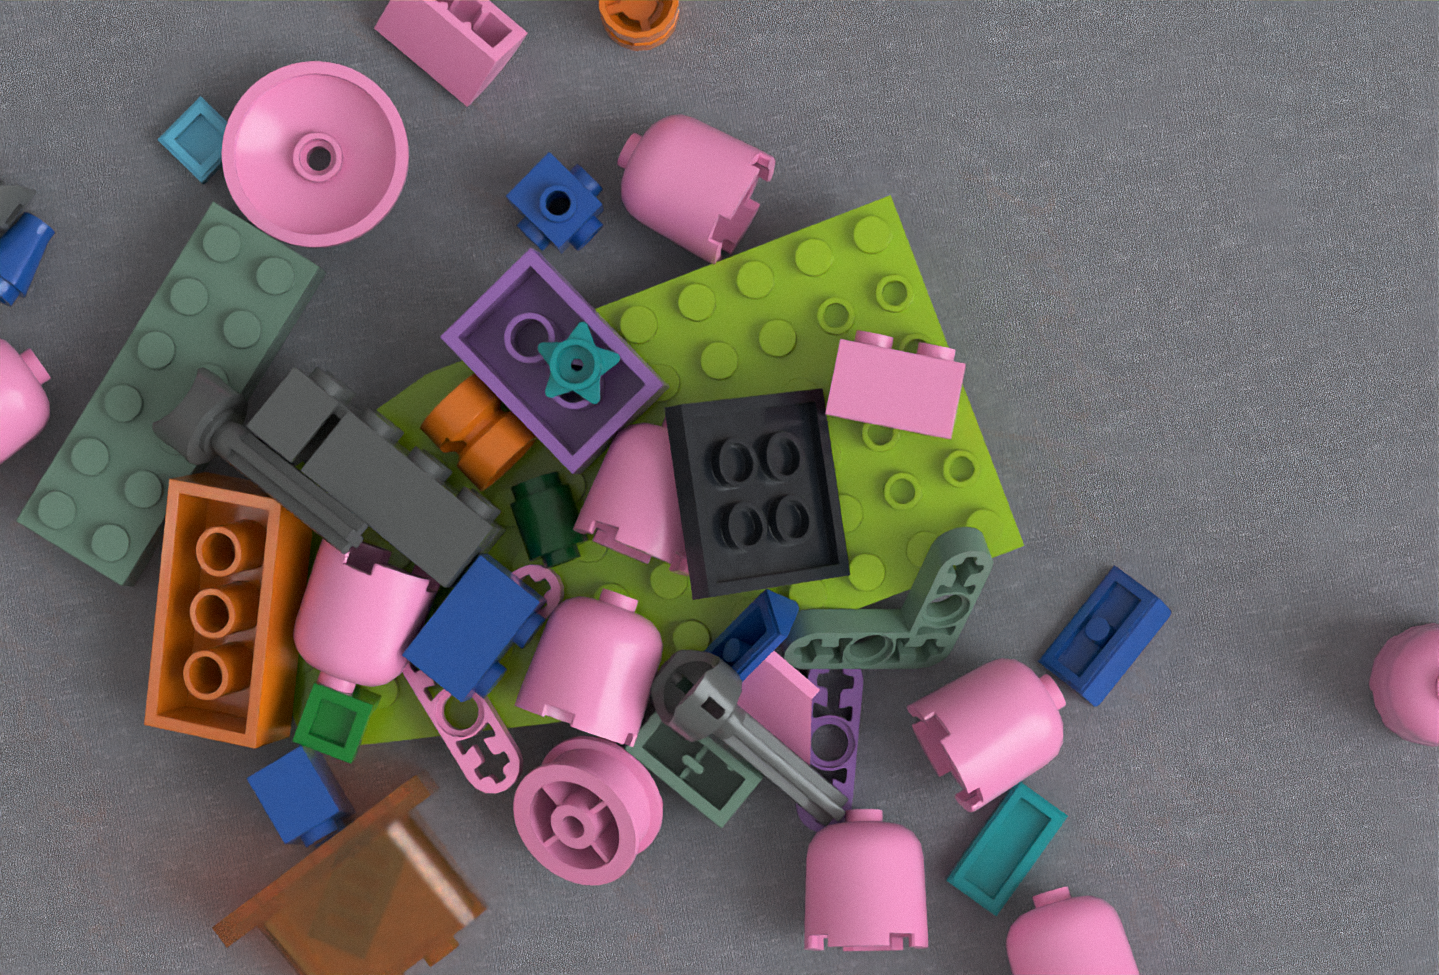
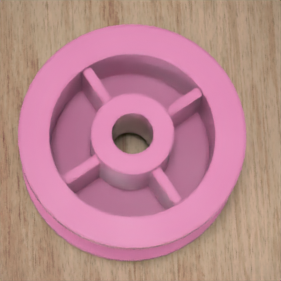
M577 736L557 744L546 755L542 764L524 777L514 796L513 812L518 833L527 849L538 862L555 875L567 881L594 886L607 884L620 878L630 868L636 855L644 851L654 841L662 824L663 800L648 770L623 747L614 741L602 737Z

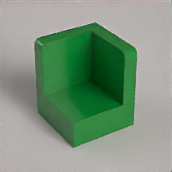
M316 680L312 686L292 742L351 764L355 760L370 717L378 708L382 696L355 686L353 693H344L329 688Z

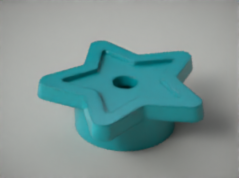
M579 322L567 340L563 342H542L538 345V351L550 366L551 371L545 389L547 397L552 398L574 391L592 404H597L600 401V376L620 361V356L617 353L596 347L587 323ZM573 360H582L583 368L580 371L572 369L571 364Z

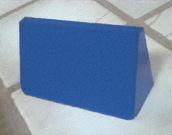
M1114 565L1038 662L1087 702L1097 707L1168 620L1171 610L1159 597Z
M765 589L703 652H709L720 657L739 674L743 682L788 637L799 611L798 603Z

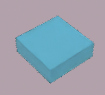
M200 96L157 140L204 185L222 167V141L227 121Z

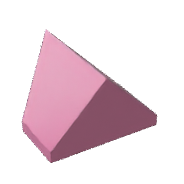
M773 651L742 682V692L737 704L810 765L812 699L820 689L778 653Z

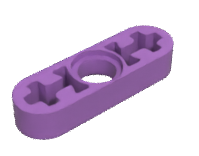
M809 669L807 679L820 689L812 699L811 738L819 727L826 724L840 727L847 737L845 752L835 760L827 761L820 759L814 754L811 747L810 765L825 771L846 768L845 780L841 782L831 778V784L848 798L847 803L842 809L844 811L852 810L863 675L861 669H842L844 675L852 676L853 683L851 688L841 689L838 708L851 706L850 720H845L832 714L813 717L814 703L827 707L828 690L826 687L817 685V677L819 673H829L830 669ZM795 803L797 814L805 826L816 832L826 827ZM845 815L839 822L833 818L828 825L845 822Z

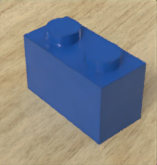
M489 554L479 555L402 656L460 702L470 700L475 693L484 699L507 671L499 662L514 643L523 649L546 621L538 612L547 600Z
M299 746L246 778L284 844L305 845L306 848L312 846L315 849L320 848L348 831L343 821L356 814L321 752L305 746Z

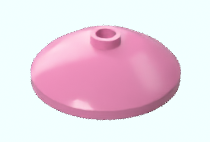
M308 61L290 64L270 72L259 79L244 93L234 107L228 119L222 141V167L225 181L233 200L241 212L267 235L281 242L299 247L327 248L351 242L372 230L388 215L397 202L408 172L409 144L407 134L399 112L391 99L375 82L362 73L331 62ZM318 149L327 150L331 155L329 166L321 171L313 170L309 165L311 154Z

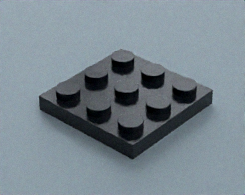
M823 388L664 407L693 600L850 575L827 415L825 414L826 407Z

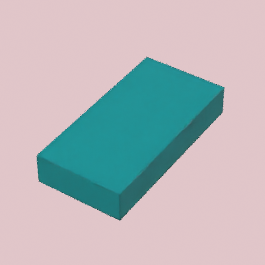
M1020 781L1007 791L945 880L990 913L997 916L1068 815Z

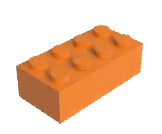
M209 472L169 479L144 725L256 749L290 737L299 652L296 649L293 638V631L306 590L312 529L250 480Z

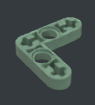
M959 527L949 530L936 538L901 609H807L798 611L788 637L780 644L784 659L794 668L919 669L938 664L947 658L952 651L992 570L993 560L983 533L976 528ZM953 594L951 597L940 602L930 603L936 598ZM876 635L867 641L854 643L861 638Z

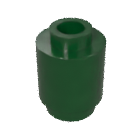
M558 471L537 476L512 486L511 491L515 502L511 503L510 507L529 561L542 559L545 569L580 558L578 546L588 542L589 539L587 534H581L573 530L579 516V511L570 485L562 484Z

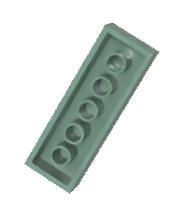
M212 202L16 521L119 585L134 587L163 539L169 479L202 473L211 462L210 460L200 465L189 463L185 460L184 456L155 435L152 429L153 422L159 421L171 413L182 402L194 383L197 369L202 367L218 375L227 385L242 394L248 402L327 273L315 263L217 203Z

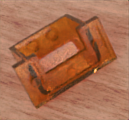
M425 769L413 776L214 925L212 929L228 948L257 927L297 975H404L406 970L422 958L429 967H432L456 949L460 944L453 935L487 910L489 906L416 809L418 805L440 790Z

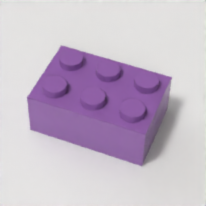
M532 248L515 262L440 336L572 474H582L611 445L618 432L632 425L670 388L543 255ZM579 322L588 324L596 347L617 353L620 356V361L600 376V401L597 404L590 403L574 391L552 398L547 397L545 394L551 371L550 366L539 353L538 345L542 342H563L567 340ZM573 360L571 367L574 371H580L583 368L582 360Z

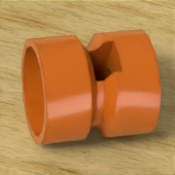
M599 0L601 22L608 36L621 47L633 51L651 50L665 43L675 31L679 19V1Z
M474 373L459 384L433 409L421 424L420 429L443 453L456 452L459 455L457 468L480 491H484L510 470L534 445L538 438L512 411H502L500 408L502 401Z

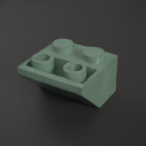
M683 676L676 686L684 693H688L693 684ZM656 710L640 728L634 747L627 745L624 748L721 829L764 777L713 733L693 742L682 739L661 721Z

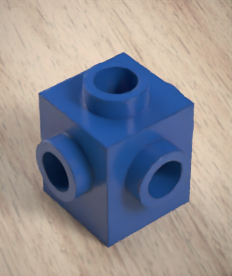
M550 152L506 195L508 202L524 217L516 226L542 252L550 244L561 254L570 245L579 251L604 225L597 219L604 211V207L596 198L603 191V188L580 165L576 164L569 171ZM565 200L570 203V208L563 215H553L549 210L554 202Z

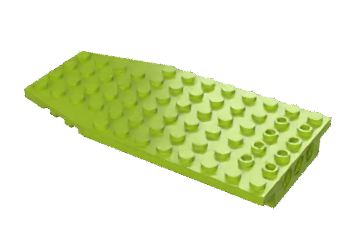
M891 195L595 309L670 386L633 424L650 423L662 426L665 418L664 407L823 388L825 407H827L840 339L854 341L856 330L893 337L891 349L914 354L917 353L919 342L949 348ZM463 360L424 375L376 409L404 432L398 440L401 445L410 452L415 446L421 450L425 449L453 471L446 480L459 492L464 486L470 490L472 488L502 511L495 521L504 527L506 531L488 554L511 572L531 564L544 565L542 559L529 561L510 507V504L515 502L511 487L537 476L558 471L562 484L570 485L580 514L609 449L608 447L582 474H572L538 439L526 454L500 479L486 490L480 491L457 468L459 455L456 452L443 453L420 429L421 424L433 409L459 384L474 374ZM963 384L951 440L827 415L850 575L767 589L796 601L799 611L807 609L857 610L911 589L933 542L940 535L954 528L972 527L981 531L992 558L1025 546ZM503 402L501 403L500 408L503 412L511 411ZM302 461L295 467L301 471L305 463ZM368 526L361 535L364 538L363 542L391 551L388 564L412 573L415 563ZM595 529L593 534L586 533L589 541L578 546L580 558L551 568L562 580L564 586L563 601L578 596L599 600L603 588L638 600L635 613L650 620L661 635L663 651L659 669L679 650L704 651L765 590L760 589L693 600L689 576L670 572L671 564L651 556L649 563L646 564L592 541L597 529ZM313 530L307 583L323 539ZM528 575L522 580L543 598L544 594L551 589L546 579L535 582ZM440 585L424 626L454 589L453 587L446 588ZM549 618L546 619L540 630L523 649L514 643L499 662L507 671L487 696L507 728L561 722V720L546 715L543 717L515 706L518 693ZM300 653L292 713L296 726L299 724L312 686L320 674V670L306 663ZM403 672L384 685L371 687L356 684L358 687L382 696L378 708L370 717L360 745L441 736ZM439 684L428 687L433 698L444 689ZM452 695L445 704L444 714L447 721L453 727L467 729L478 718V706L473 698L460 702ZM488 723L482 731L493 730V728Z

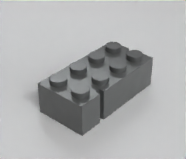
M294 366L246 427L289 462L293 463L298 457L305 463L301 469L305 475L367 523L369 527L439 584L446 588H454L479 555L488 554L506 531L504 527L495 521L502 511L472 488L470 490L464 486L459 492L446 480L453 471L427 450H421L415 446L410 452L401 445L398 440L404 432L376 409L373 411L367 406L362 412L350 403L356 393L328 370L325 372L317 366L311 373Z

